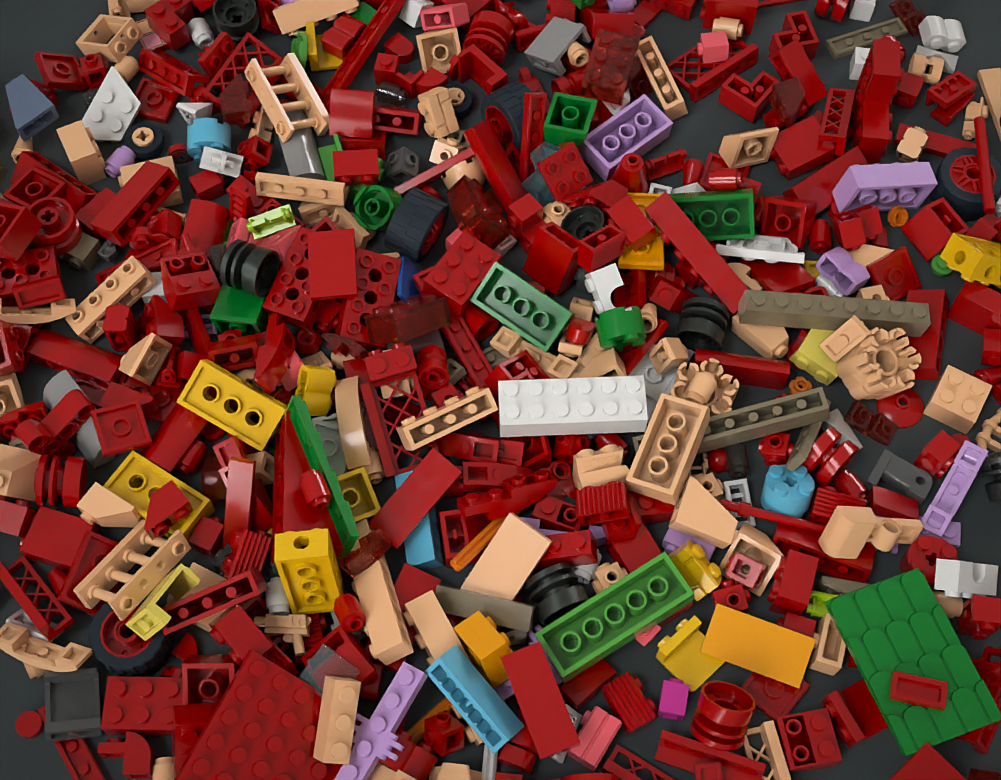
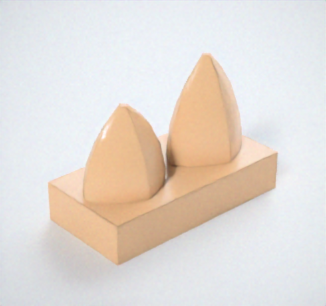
M302 201L298 210L302 222L313 227L325 216L332 220L335 209L340 206Z
M343 206L335 209L332 220L341 230L354 228L355 246L365 250L367 242L376 235L377 231L360 226L355 220L354 212H348Z
M853 315L822 341L819 346L836 362L870 334V330L864 325L863 321H860Z

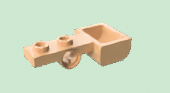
M837 505L818 543L821 549L831 557L857 559L866 542H871L877 549L887 552L893 548L895 543L912 544L924 526L920 520L876 517L871 507Z

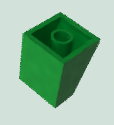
M559 92L554 93L543 126L545 158L558 151L556 146L562 142H574L577 147L580 146L587 137L597 100Z
M223 284L210 315V319L219 334H223L228 330L240 329L244 337L267 331L266 327L268 326L269 316L262 306L268 294L264 297H257L246 293L244 290H237L234 287H228Z

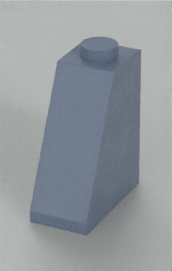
M21 74L5 85L14 124L24 142L59 118L54 104L24 74Z

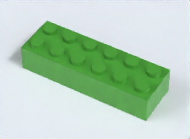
M663 552L536 632L535 637L537 642L540 641L544 653L563 683H566L693 602L694 592L667 553Z

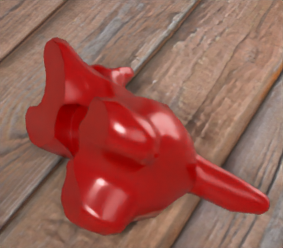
M494 0V12L507 17L512 23L514 31L536 26L528 22L527 17L522 12L513 9L515 1L502 2L501 0Z

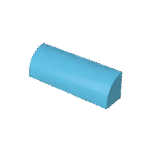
M413 470L395 475L396 489L401 486ZM435 506L404 541L407 564L417 569H432L444 566Z
M457 645L438 657L425 670L426 674L493 754L524 727L523 723Z

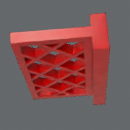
M249 32L246 33L201 94L237 121L235 124L241 129L261 102L250 82L238 81L236 72L245 71L249 64V56H257L261 68L280 66L285 58V55L283 58ZM247 40L255 45L256 52H246L245 42ZM268 55L275 62L272 65H264L262 56ZM234 57H243L245 67H235ZM232 72L234 82H224L222 73ZM281 74L266 77L270 86H274ZM250 85L251 95L242 96L240 86ZM235 86L237 96L227 97L225 87ZM221 87L223 97H215L209 91L211 88ZM228 101H239L240 110L238 113L229 107Z
M739 38L737 41L730 40L728 42L729 59L724 62L703 64L701 62L702 56L698 55L696 45L666 65L674 81L689 92L690 99L696 103L721 87L733 73L740 75L758 63L759 47L754 43L747 45ZM732 48L742 49L740 52H731ZM689 58H699V62L686 61ZM683 68V72H674L672 69ZM686 68H698V72H686ZM701 68H713L707 73L700 72ZM685 78H696V80L689 84L685 81Z
M416 371L370 384L369 382L361 384V392L386 478H394L395 475L414 470L419 465H414L415 461L421 462L423 460L418 456L424 445L414 455L403 449V443L401 447L392 443L390 436L394 429L398 428L397 424L403 414L408 417L413 416L405 411L411 399L421 405V411L415 419L421 417L422 411L427 409ZM413 378L415 387L411 394L398 388L402 380ZM398 382L396 386L391 385V383ZM386 385L393 389L387 401L378 397L377 387ZM396 391L408 397L402 409L390 403ZM415 391L417 392L419 399L413 397ZM380 402L385 404L383 409L381 408ZM388 406L400 412L394 424L384 419L383 414ZM386 424L392 427L390 432H388ZM436 440L431 442L432 445L426 444V446L434 448L439 452ZM393 447L398 449L396 456ZM401 451L414 458L409 467L399 469L397 459Z

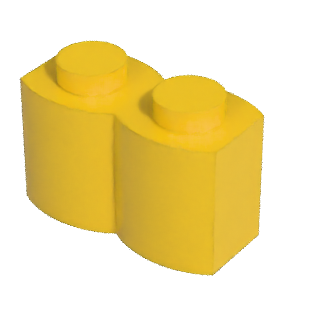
M301 365L294 396H301L302 401L306 402L310 416L326 417L331 409L332 400L330 394L337 380L335 371L324 366Z

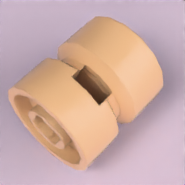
M913 53L908 72L925 78L924 82L927 84L936 85L942 74L944 58L931 56L928 59L925 54ZM927 65H929L928 74L925 73Z

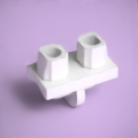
M204 146L199 168L237 178L240 174L244 157Z

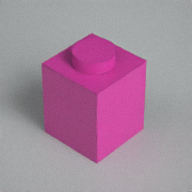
M669 678L668 681L664 680L660 689L656 716L682 722L686 711L689 685L683 684L682 680Z

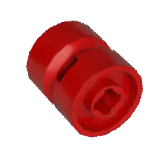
M581 70L573 71L567 77L561 76L551 81L553 96L555 92L578 96L581 92V86L589 85Z
M428 345L421 348L416 355L419 383L424 388L430 390L444 387L449 380L446 352L443 348L436 345Z

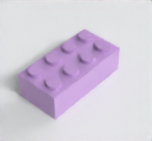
M643 94L587 134L586 139L580 144L578 149L581 157L604 181H608L624 155L635 153L642 157L669 137L673 122Z
M929 162L855 164L849 166L833 189L832 194L839 213L872 203L878 207L879 211H890L894 206H902L905 210L918 209L938 183Z

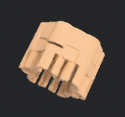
M876 327L870 330V334L839 359L836 365V372L854 399L881 400L913 387L915 383L910 381L915 380L913 370L917 369L918 364L921 363V355L918 353L908 357L916 353V349L911 346L902 350V348L909 345L908 336L896 340L897 337L906 333L903 329L896 328L887 332L882 328L878 329Z
M709 358V361H703L700 367L690 362L688 370H686V362L679 366L670 396L685 400V392L697 372L706 371L711 373L717 382V386L708 403L704 405L708 407L710 416L732 410V405L739 389V382L735 379L733 384H730L733 376L729 374L722 376L724 370L722 365H719L718 360Z

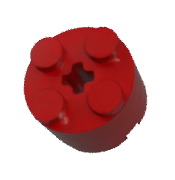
M920 536L902 555L900 571L903 573L919 568L931 590H937L934 589L937 558L958 560L957 550L953 545L939 537Z

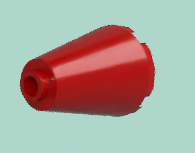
M635 153L624 155L610 180H614L628 188L629 193H648L649 184L642 157Z

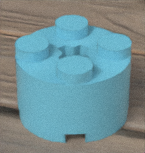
M198 118L193 120L192 125L188 124L187 153L194 158V162L200 164L204 146L231 153V126L228 123L224 122L223 125L217 123L218 119Z
M772 465L769 467L760 497L761 504L765 510L801 518L809 509L815 488L814 480L807 473V468L803 465H800L793 472L786 468V465Z

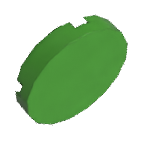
M296 31L294 36H297V39L293 38L291 53H295L301 66L305 69L307 36L304 31Z

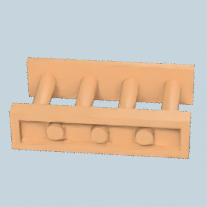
M288 53L280 66L261 68L256 58L251 59L244 73L282 142L286 143L295 130L313 127L318 136L325 135L329 130V114L295 53ZM283 74L288 82L287 84L270 86L266 77ZM293 92L298 101L280 104L275 94ZM300 109L304 110L308 119L290 122L285 113Z
M142 519L73 591L83 605L91 610L100 600L108 602L118 618L124 621L191 549L181 530L177 529L168 540L161 537H156L152 540L144 529L146 520ZM152 546L159 547L151 557L144 555ZM135 564L142 565L134 575L127 573ZM118 581L125 583L116 594L109 592Z

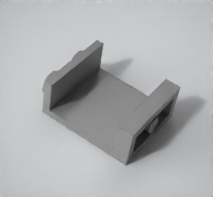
M554 16L524 53L532 67L561 77L566 72V69L560 58L576 39L590 43L591 38L583 24H577L566 18L561 19Z

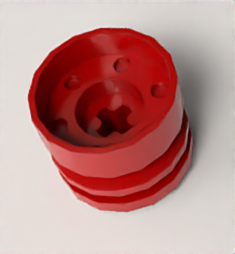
M494 11L478 12L472 19L469 32L463 43V49H467L474 44L499 66L505 59V54L514 34V27L507 17Z
M41 455L34 477L36 504L38 506H45L48 499L49 505L55 506L58 497L62 496L64 507L78 508L76 505L84 497L86 491V457L68 456L65 466L61 467L60 456L54 455L51 463L49 455Z
M724 681L706 682L701 688L697 703L698 707L694 711L690 730L693 736L709 747L726 751L737 750L744 743L745 735L748 731L747 724L751 722L755 709V700L752 695L737 685Z

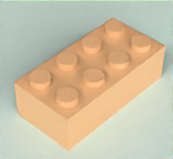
M661 393L626 478L630 491L676 506L711 419L707 406Z

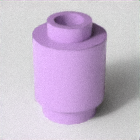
M607 0V10L633 11L637 3L636 0Z
M124 145L121 148H117L105 161L107 166L105 171L113 178L121 176L120 167L134 164L135 153Z

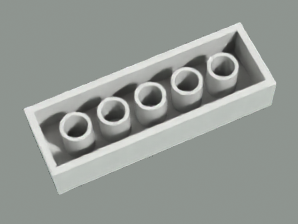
M644 375L498 381L500 437L645 432L648 413Z

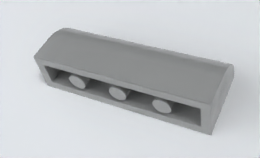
M303 109L285 112L290 122L308 119ZM311 127L295 130L286 143H283L279 137L289 176L327 181Z
M65 369L47 383L43 392V401L51 411L68 392L80 389V387ZM91 417L71 437L93 468L99 467L116 457V455L103 458Z

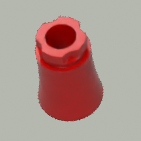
M473 302L462 314L477 342H482L489 338L499 325L498 319Z

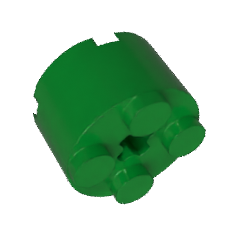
M379 185L363 187L355 196L353 203L355 206V220L363 228L386 232L392 215L402 201L401 195L394 189Z
M631 306V311H625V307L613 308L600 313V319L594 318L601 348H614L616 352H621L624 350L623 347L630 345L637 347L646 343L645 338L647 335L639 307Z

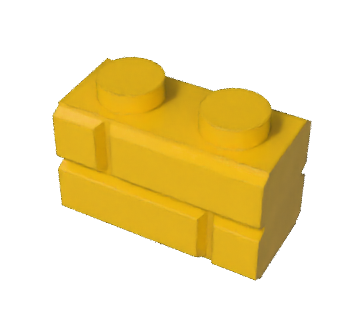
M687 540L668 555L694 592V599L696 601H699L719 586L722 580L721 570L715 563H710L707 560L705 552L699 544H693L691 540Z

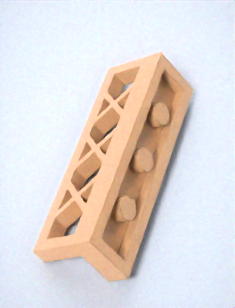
M257 172L255 176L256 194L259 196L344 206L349 193V186L345 187V183L262 172Z
M774 721L763 722L759 727L748 729L743 743L746 758L754 760L753 753L757 756L755 761L761 758L770 764L771 771L768 777L762 775L761 780H770L772 775L774 780H791ZM760 733L763 746L760 751H757L749 745L747 736ZM764 749H765V751H766L767 756H765L764 754H762L763 751H764Z

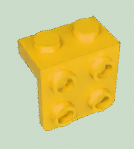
M314 21L305 22L306 31L304 32L306 33L308 44L306 61L310 60L311 71L338 69L343 60L324 51L321 42L322 35H316Z
M695 615L689 621L686 618L682 620L675 628L677 632L672 637L669 635L665 636L658 643L659 649L656 654V658L676 679L682 680L683 684L689 685V692H695L725 663L724 660L700 652L705 636L699 631L702 622Z

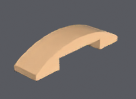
M0 298V320L9 323H46L61 319L76 311L75 299L51 302V307H31L19 310L18 307H2V298Z
M502 326L490 341V345L507 358L527 350L550 379L570 378L579 367V363L561 354L556 357L524 341L521 335L505 326Z
M359 376L337 380L335 385L338 428L349 471L363 466H372L370 446L365 434Z
M6 622L0 628V649L22 662L44 670L55 672L75 671L93 653L92 649L72 642L66 647H62L32 637L29 634L28 628Z

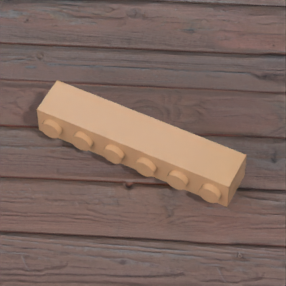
M367 519L356 523L360 537L347 557L346 566L353 576L352 588L358 595L359 604L366 616V622L363 627L372 643L369 645L370 652L375 659H379L387 666L414 651L378 532L368 524L369 521Z
M433 590L405 604V612L402 613L408 627L413 625L417 633L414 638L421 650L425 648L429 655V658L426 659L429 666L455 645L470 661ZM451 705L457 719L462 718L466 725L464 732L469 742H475L476 746L483 744L482 739L456 708Z

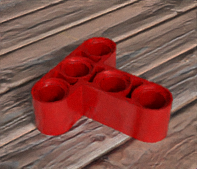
M80 389L71 390L41 422L32 419L24 420L16 427L15 434L30 452L39 455H49L51 459H53L54 455L60 456V460L65 461L68 456L72 457L76 451V446L70 441V438L91 417L90 411L95 410V406Z

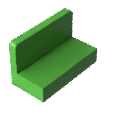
M337 134L333 135V145L318 148L327 181L333 182L335 181L332 151H342Z

